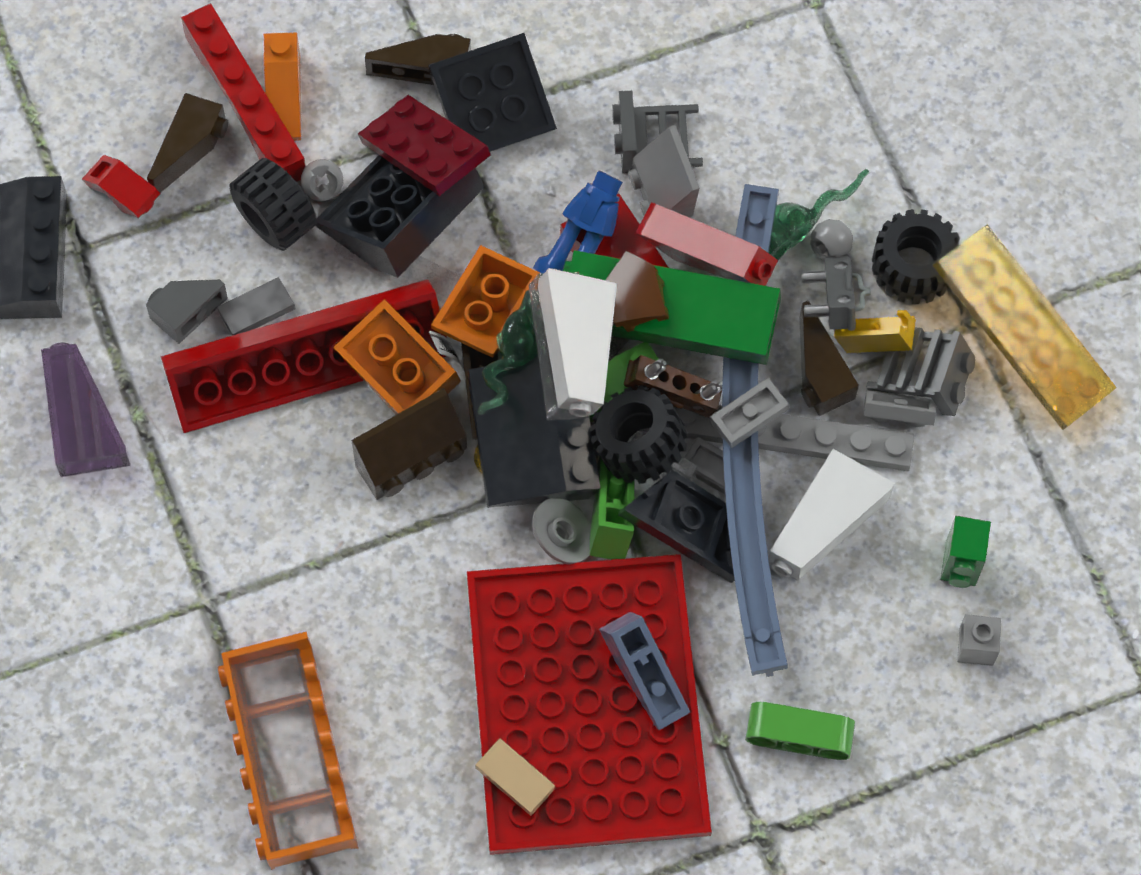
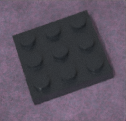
M525 33L428 65L446 119L486 144L490 152L557 129Z

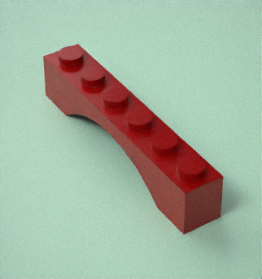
M210 3L182 16L181 20L185 38L200 63L209 71L228 99L259 160L267 158L275 162L296 182L300 181L302 172L306 167L305 158L212 4Z

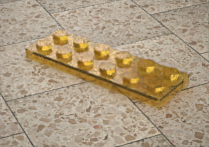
M988 224L933 265L1062 430L1117 388Z

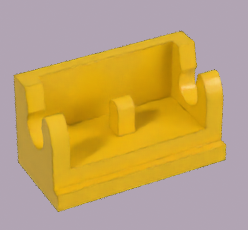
M898 310V317L855 319L856 328L854 330L834 329V338L846 353L912 350L916 319L907 310Z

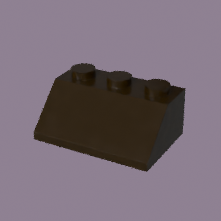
M444 388L351 440L355 467L376 500L383 496L391 497L396 495L403 489L406 483L415 478L421 480L429 476L434 471V467L445 461L450 463L457 460L464 454V450L467 449V435Z

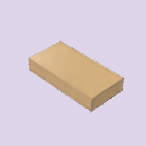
M501 739L475 765V769L530 816L555 790V785Z

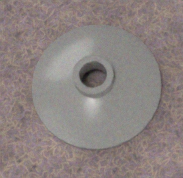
M550 498L543 501L534 511L532 519L533 532L541 548L551 558L564 564L584 561L590 555L591 524L586 515L575 504L565 499Z

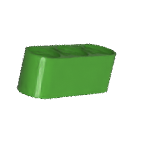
M754 702L750 707L745 740L750 744L760 747L834 760H847L851 756L855 721L849 717L769 702Z

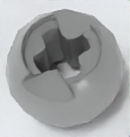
M326 159L310 162L304 168L301 175V187L304 193L310 199L323 202L335 198L343 186L341 169L334 162ZM326 173L329 183L327 185L321 184L317 187L315 177H323Z
M828 219L817 224L812 231L810 245L816 256L825 261V258L843 257L848 255L852 249L853 235L850 229L840 220Z

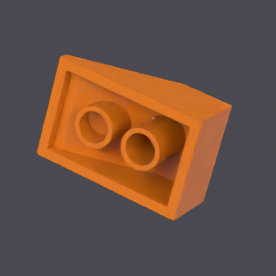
M480 245L431 324V329L493 358L525 321L539 298L538 280L542 277V273Z
M385 299L333 347L396 415L443 388L449 394L461 382L457 372Z

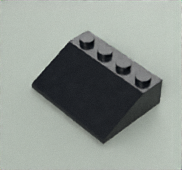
M378 155L317 217L316 227L374 269L399 278L485 187L477 169L474 168L439 196Z
M61 176L24 177L0 184V319L62 318L67 192Z
M549 354L467 371L487 508L537 504L550 498L565 499L567 501L585 500L591 498L600 489L595 450L591 441L589 416H575L570 414L567 409L558 408Z

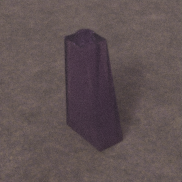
M55 343L50 348L41 349L55 465L60 477L131 466L126 446L76 343Z

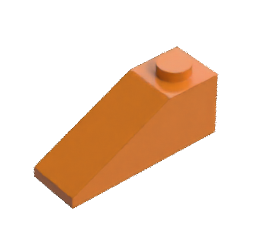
M297 32L265 33V93L293 140L300 141L301 78Z

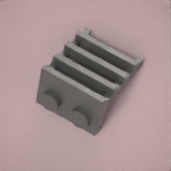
M619 91L618 104H612L613 125H619V134H614L615 154L621 155L622 173H628L629 170H632L633 157L648 145L645 115H658L660 135L667 129L666 115L678 114L679 135L691 167H703V158H689L686 114L698 113V104L634 107L633 91Z
M915 327L912 350L906 353L896 384H890L901 351H888L878 381H868L866 388L869 391L930 397L942 415L955 416L959 404L965 398V385L968 376L975 368V355L961 332L954 331L953 334H944L938 329H934V332H925L922 328ZM924 341H930L916 385L909 386Z

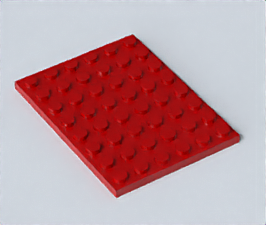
M681 554L467 571L482 757L501 739L555 785V790L530 816L483 775L490 855L711 836L712 829ZM629 612L643 617L690 710V713L660 730L656 728L621 672L599 630Z

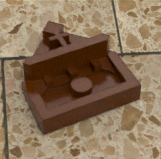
M626 251L605 281L617 283L613 325L616 327L623 326L627 332L633 331L636 325L657 319L659 322L669 319V313L665 306L663 295L664 281L658 275V270L654 265Z

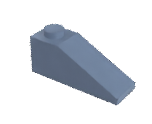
M629 612L599 629L615 662L658 730L690 713L642 616Z

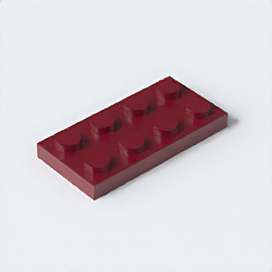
M409 94L396 102L393 107L358 133L362 144L439 196L491 156L486 144Z

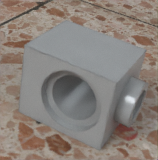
M965 614L959 628L957 662L993 666L1000 652L1001 618Z

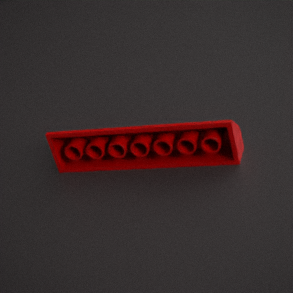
M426 279L160 356L183 433L364 381L333 347L384 299L439 354L429 331L439 333L431 329V324L440 311L434 288L429 280Z

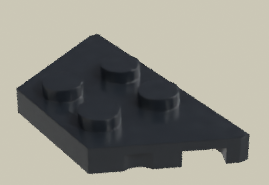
M672 470L619 511L618 516L729 583L735 581L726 502Z

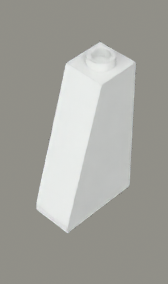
M548 268L538 280V291L558 408L567 409L570 414L585 417L593 415L604 404L617 283Z
M832 449L771 548L768 558L769 564L772 565L771 568L783 577L789 578L791 576L796 580L801 579L888 502L895 483Z

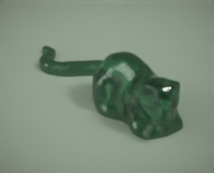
M865 169L860 172L856 180L843 190L831 189L825 191L816 200L811 209L790 202L778 204L774 217L769 254L779 260L790 248L800 243L820 219L825 207L832 201H844L853 195L863 179L869 174V170Z
M525 291L520 307L509 315L502 330L498 332L496 343L502 358L488 364L482 372L486 386L498 394L491 401L482 403L477 411L478 414H484L486 410L498 407L508 400L507 386L495 378L498 373L516 369L528 363L539 354L540 341L546 336L539 292Z

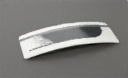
M429 331L439 354L451 357L460 363L451 342L443 335Z

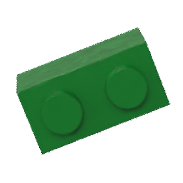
M955 515L946 539L940 580L949 581L950 585L959 588H967L970 585L976 586L986 562L991 527L990 521Z

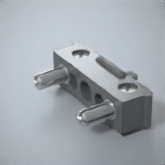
M844 255L843 257L825 258V271L802 272L801 280L803 284L825 283L827 304L805 305L804 316L806 318L828 317L829 330H854L856 328L855 312L864 309V297L871 295L870 288L863 286L861 275L852 273L850 257ZM852 278L857 279L858 288L862 291L859 296L860 305L856 307Z

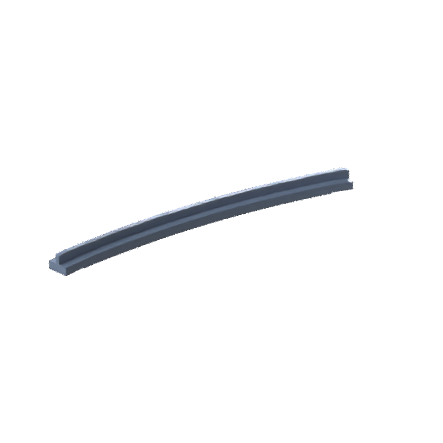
M745 184L735 236L760 246L768 253L779 189ZM723 357L722 408L758 385L759 364ZM757 431L733 448L723 438L724 481L732 566L751 674L754 676L766 673V677L774 676L773 671L788 669V663L781 636L768 559Z

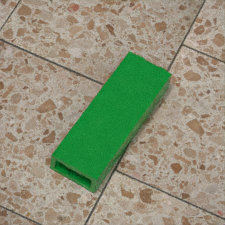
M574 250L572 260H566L563 271L606 280L620 259ZM654 265L658 270V275L664 281L663 295L669 319L660 322L654 319L636 325L633 331L627 332L623 326L616 327L612 325L611 336L767 365L781 303L780 288Z

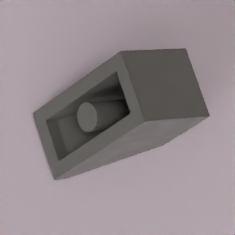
M220 279L170 281L164 288H158L150 295L146 307L149 318L180 344L228 297L225 284Z

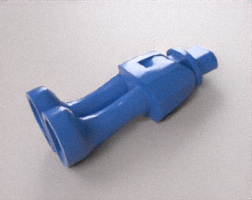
M598 170L593 183L587 182L586 187L571 200L562 214L568 219L563 232L547 256L539 257L533 269L542 273V275L548 268L563 271L565 262L581 229L587 232L578 251L595 254L604 236H612L619 208V204L616 202L620 199L616 195L623 182Z

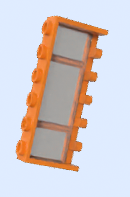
M307 632L221 653L224 665L218 666V673L222 687H229L231 699L225 700V705L230 722L236 720L238 733L232 734L237 756L244 755L246 767L240 769L244 789H251L254 802L248 803V810L252 825L259 824L261 837L255 839L260 860L266 859L271 870H273L275 867L345 849H359L314 653Z

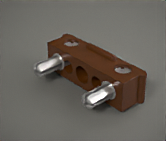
M640 355L635 360H629L623 384L625 387H632L633 390H637L639 386H646L648 391L655 388L660 391L661 395L665 394L674 407L678 409L683 408L708 418L718 410L722 393V384L719 381L717 382V380L708 381L669 366L664 360H653L643 355Z

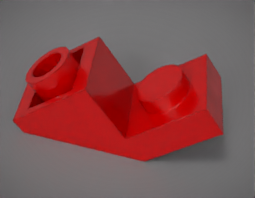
M103 155L82 178L89 188L106 194L123 213L136 218L147 213L161 194L153 185L122 161Z

